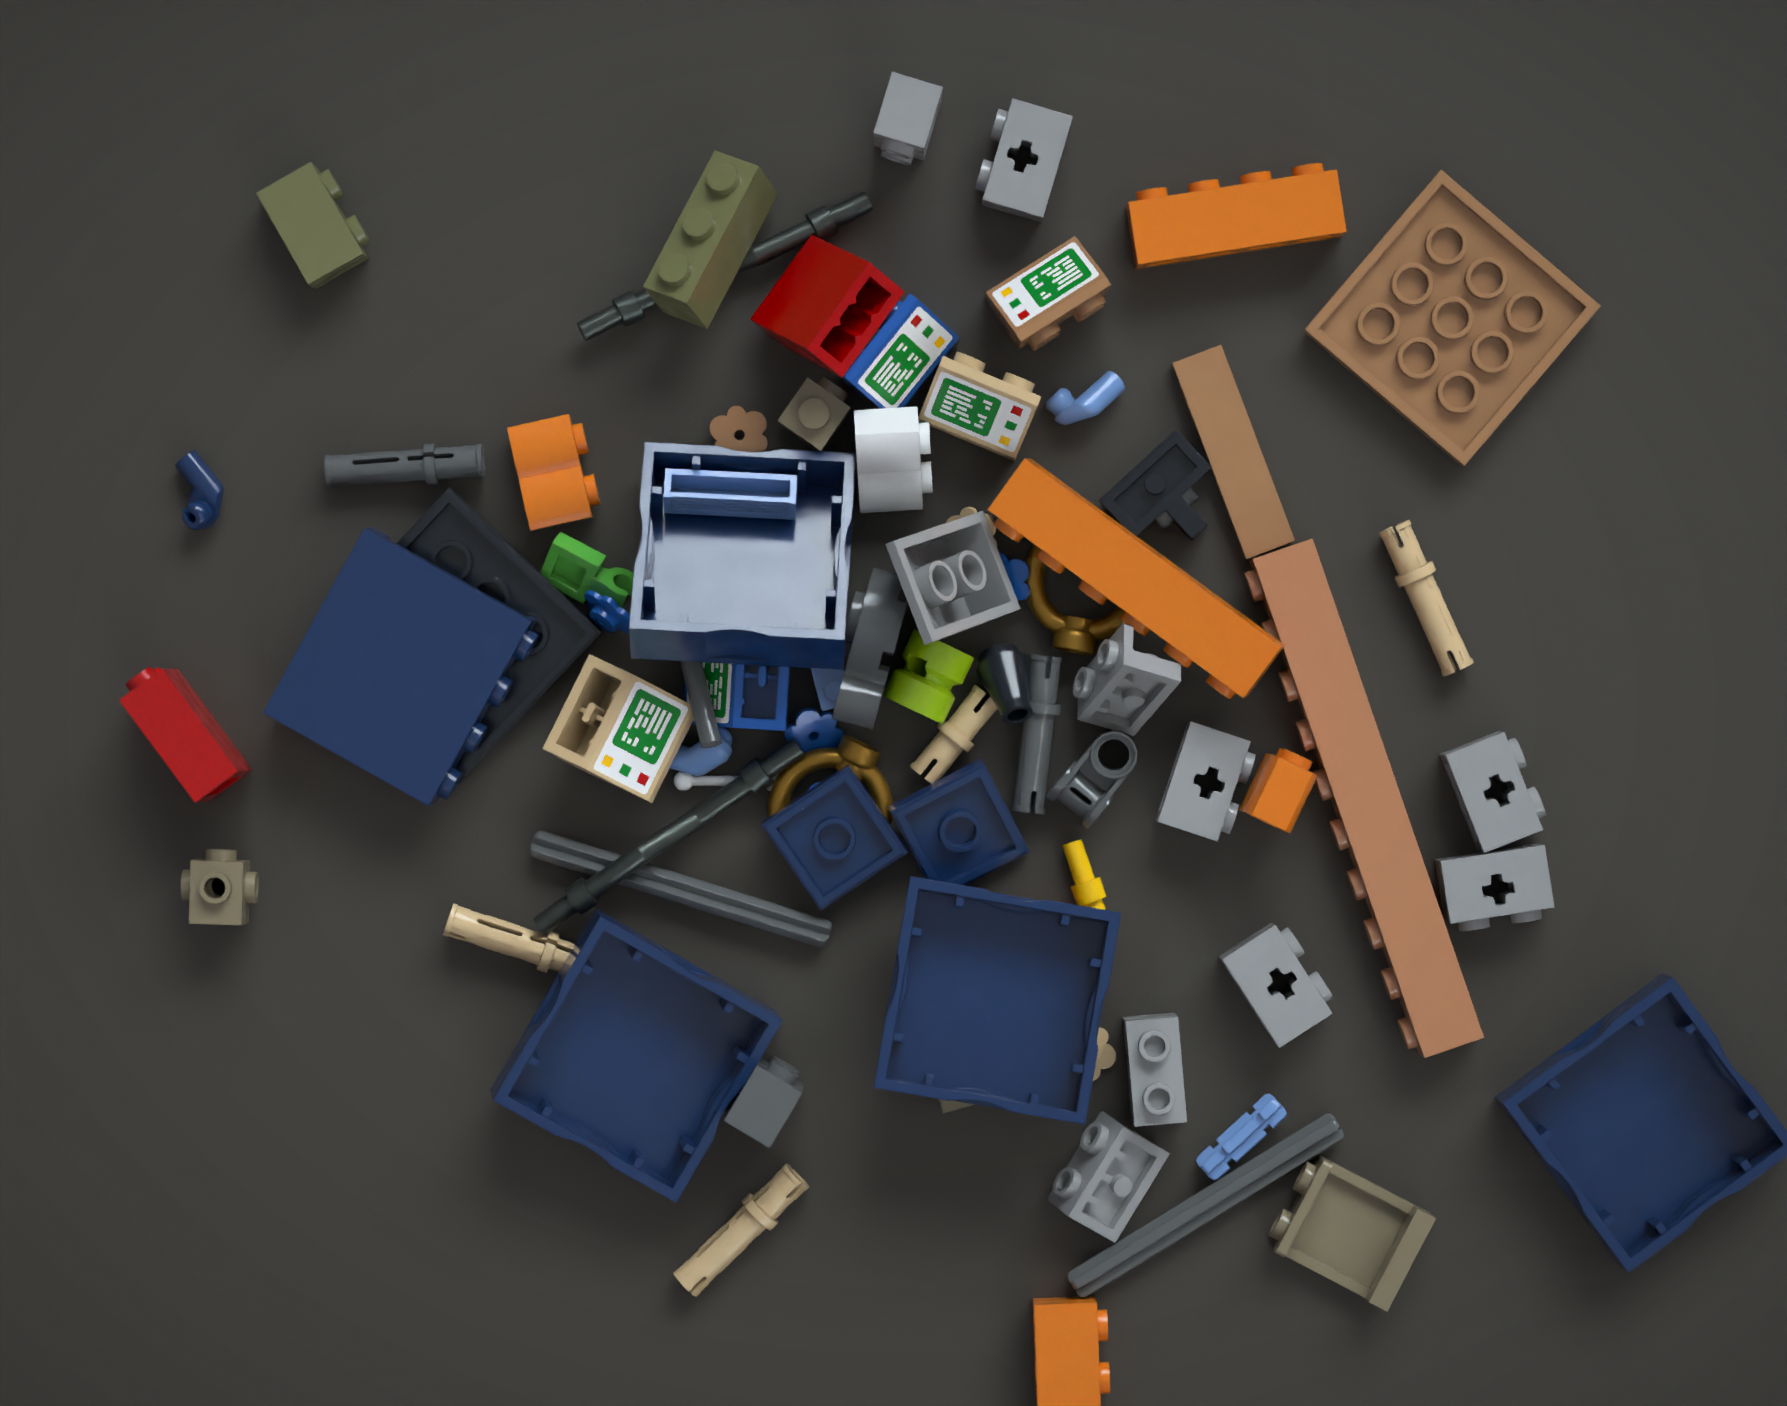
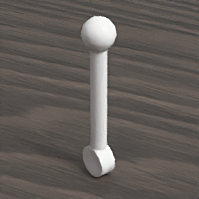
M679 771L674 776L673 782L678 790L688 791L692 786H726L738 776H693ZM779 774L773 777L774 782ZM773 784L767 788L768 791H771Z

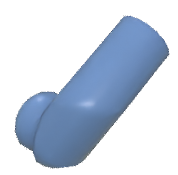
M1107 371L1076 400L1068 389L1061 388L1046 401L1045 406L1056 417L1054 419L1055 422L1066 426L1100 414L1125 391V385L1117 374Z
M718 727L722 743L716 747L701 748L700 741L691 747L681 745L670 769L695 776L707 774L727 762L732 753V734L726 728Z

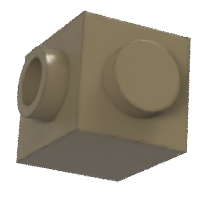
M807 377L777 420L778 424L816 451H824L852 412L851 407L844 403L849 394L825 377H822L818 384Z

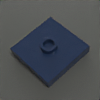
M981 758L888 806L926 879L967 885L1030 852Z
M849 764L761 823V826L820 911L908 853V849Z

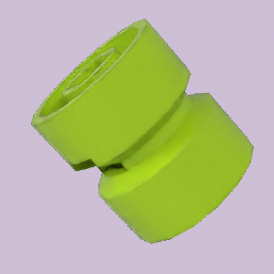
M914 629L901 655L906 665L902 669L894 670L882 696L943 725L955 700L951 692L952 686L963 684L974 658L939 640L924 645L919 631Z

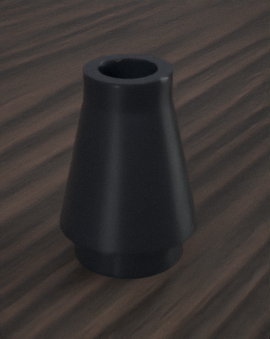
M1010 643L996 644L985 649L978 658L979 665L976 673L1000 711L1003 722L1006 724H1018L1026 721L1033 713L1029 696L1026 656L1019 652L1017 646Z

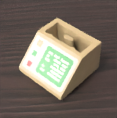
M956 352L953 360L943 356L921 409L918 422H929L930 427L1015 461L1041 399V396L1032 393L1035 384L1008 372H1005L1003 380L983 372L986 365L984 362L960 352Z
M589 654L542 749L576 768L653 803L694 720L691 704L621 668Z

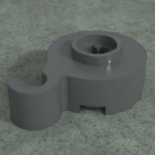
M873 568L866 593L856 590L846 625L845 642L851 643L852 646L832 716L834 720L873 730L890 669L888 666L881 665L880 662L883 654L894 655L908 603L898 600L900 590L903 589L895 573Z

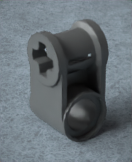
M1109 729L1101 732L1093 739L1078 760H1074L1048 792L1046 798L1051 802L1055 800L1060 801L1082 819L1080 825L1087 830L1103 812L1116 794L1115 791L1133 770L1137 762V749L1134 741L1128 734L1121 731ZM1116 739L1124 742L1128 747V758L1121 767L1108 768L1099 761L1098 751L1104 742ZM1071 787L1076 788V789H1077L1078 791H1080L1083 795H1085L1088 799H1090L1091 802H1090V803L1086 802L1084 799H1082L1080 796H1078L1075 792H1073L1070 788H1071Z

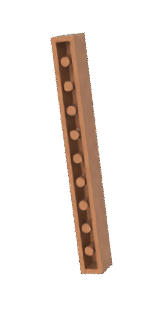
M1313 538L1251 559L1249 563L1252 570L1244 573L1245 581L1253 602L1263 601L1269 620L1261 623L1262 629L1285 645L1280 653L1286 670L1278 672L1280 683L1287 701L1297 700L1303 719L1295 722L1296 729L1305 752L1314 749L1320 767L1319 770L1312 772L1317 775L1315 785L1322 801L1331 799L1337 819L1329 821L1330 828L1339 851L1348 848L1354 869L1348 870L1346 873L1356 901L1365 898L1371 918L1363 921L1373 950L1379 948L1383 950L1388 968L1380 970L1388 996L1390 1000L1399 998L1405 1018L1397 1021L1404 1043L1408 1050L1416 1047L1418 1054L1423 1058H1427L1482 1039L1484 1036Z

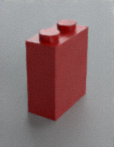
M811 235L750 320L786 349L843 378L905 291L869 261Z
M150 666L125 684L130 692L119 699L120 703L195 803L213 800L253 770L179 669L157 667L153 670Z

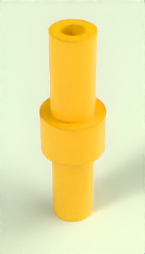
M1082 839L1062 845L1075 885L1071 886L1076 905L1106 910L1102 900L1107 897L1101 878H1095Z

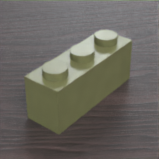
M714 150L643 285V288L663 313L708 329L778 195V192L759 166Z

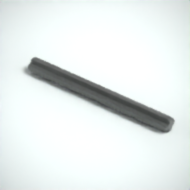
M542 830L534 834L529 850V855L532 858L589 876L595 875L621 856ZM648 863L618 883L621 886L820 948L825 947L832 929V923L827 919Z
M1325 1113L1070 1270L1067 1274L1069 1282L1081 1298H1087L1342 1141L1345 1136L1341 1126L1331 1113Z

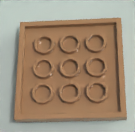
M1440 170L1303 332L1463 467L1601 305L1450 176Z

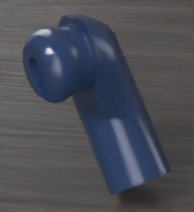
M193 450L175 464V467L191 486L187 508L182 509V520L188 528L200 530L211 527L218 519L224 489L222 483L196 450Z

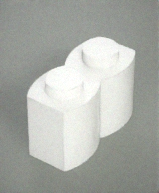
M917 407L854 410L860 513L923 510L922 493H933L931 461L921 462L920 454H931L929 422L918 423Z

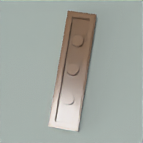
M1222 345L1173 362L1171 364L1207 461L1212 467L1213 477L1244 559L1246 560L1295 541Z

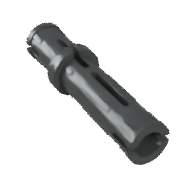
M425 443L423 449L378 451L346 455L328 454L325 455L324 459L325 479L328 489L352 485L426 480L427 485H438L439 479L480 478L486 475L483 443L438 448L436 443Z
M1029 654V696L1033 713L1022 724L1014 803L1011 810L1045 814L1044 806L1055 715H1060L1061 705L1056 704L1060 666L1063 657Z

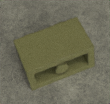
M309 162L256 193L307 284L313 289L322 286L369 259L362 246L369 243L370 239L355 214L346 219L337 203V200L344 197V194L329 168L320 173L319 169L312 162Z

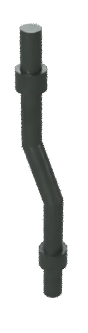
M861 192L829 209L823 205L805 214L806 220L751 246L737 273L761 266L805 244L811 235L825 240L838 234V227L873 210L868 196L865 192ZM645 289L635 294L630 290L613 298V305L577 322V326L584 340L588 341L620 324L628 327L644 319L643 313L658 305Z
M793 737L761 761L756 757L739 769L740 776L695 808L628 850L589 879L585 880L581 877L564 889L565 896L533 918L535 924L546 935L577 912L580 915L585 914L600 903L598 897L643 865L707 825L750 793L754 792L758 795L774 784L773 777L805 755L804 750Z

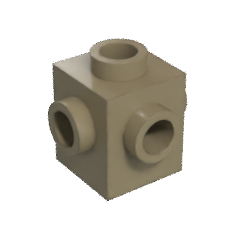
M205 849V859L190 860V870H183L181 876L182 901H189V924L244 925L249 923V903H257L259 895L258 872H250L251 860H237V850ZM217 878L221 879L225 884L223 895L219 894L215 889Z

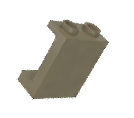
M1319 1155L1314 1165L1306 1162L1299 1172L1293 1186V1190L1299 1192L1290 1211L1282 1208L1275 1218L1268 1234L1269 1237L1275 1239L1271 1248L1274 1253L1290 1258L1366 1298L1369 1303L1388 1312L1436 1218L1419 1206Z

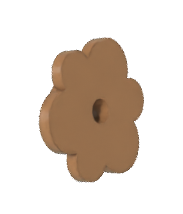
M732 406L728 410L727 416H717L710 423V434L717 440L714 446L744 452H763L768 446V440L763 435L767 428V421L764 415L758 411L746 413L741 406ZM737 431L744 432L745 437L742 440L735 438Z

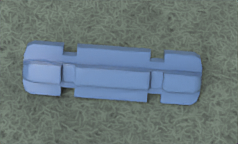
M1269 1093L1264 1094L1252 1105L1255 1109L1253 1113L1249 1115L1246 1111L1215 1139L1219 1143L1216 1147L1212 1148L1209 1145L1197 1156L1196 1162L1209 1178L1214 1181L1219 1180L1231 1169L1228 1165L1231 1160L1234 1159L1237 1163L1267 1135L1264 1130L1269 1125L1274 1129L1286 1118L1287 1112L1274 1096Z

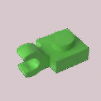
M560 531L550 547L540 572L562 593L583 604L586 601L584 594L587 590H593L601 596L610 597L620 608L623 607L627 596L632 594L633 572L619 567L603 568L606 555Z

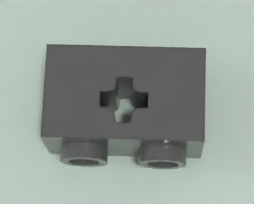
M773 1056L769 1063L761 1058L744 1087L740 1089L729 1107L724 1121L770 1148L803 1093L804 1084L798 1081L800 1071L776 1056Z

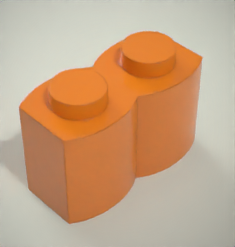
M566 414L508 427L507 431L530 531L593 518L591 507L601 505L594 474L586 476L583 474L579 455L589 453L583 424L572 425L571 416Z
M1279 748L1276 756L1265 753L1239 810L1291 834L1317 778L1316 774L1309 771L1312 761L1287 749Z

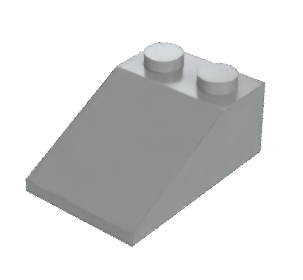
M983 511L885 544L924 645L1021 609Z

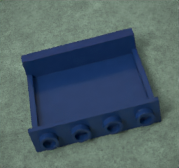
M365 527L263 713L430 806L436 803L439 797L448 800L456 788L462 772L455 768L463 753L467 751L473 754L482 741L488 727L482 724L481 721L489 706L492 705L499 708L508 694L513 680L506 676L515 659L524 662L535 645L539 635L531 630L538 619L532 616L526 617L391 541L390 536L378 529Z

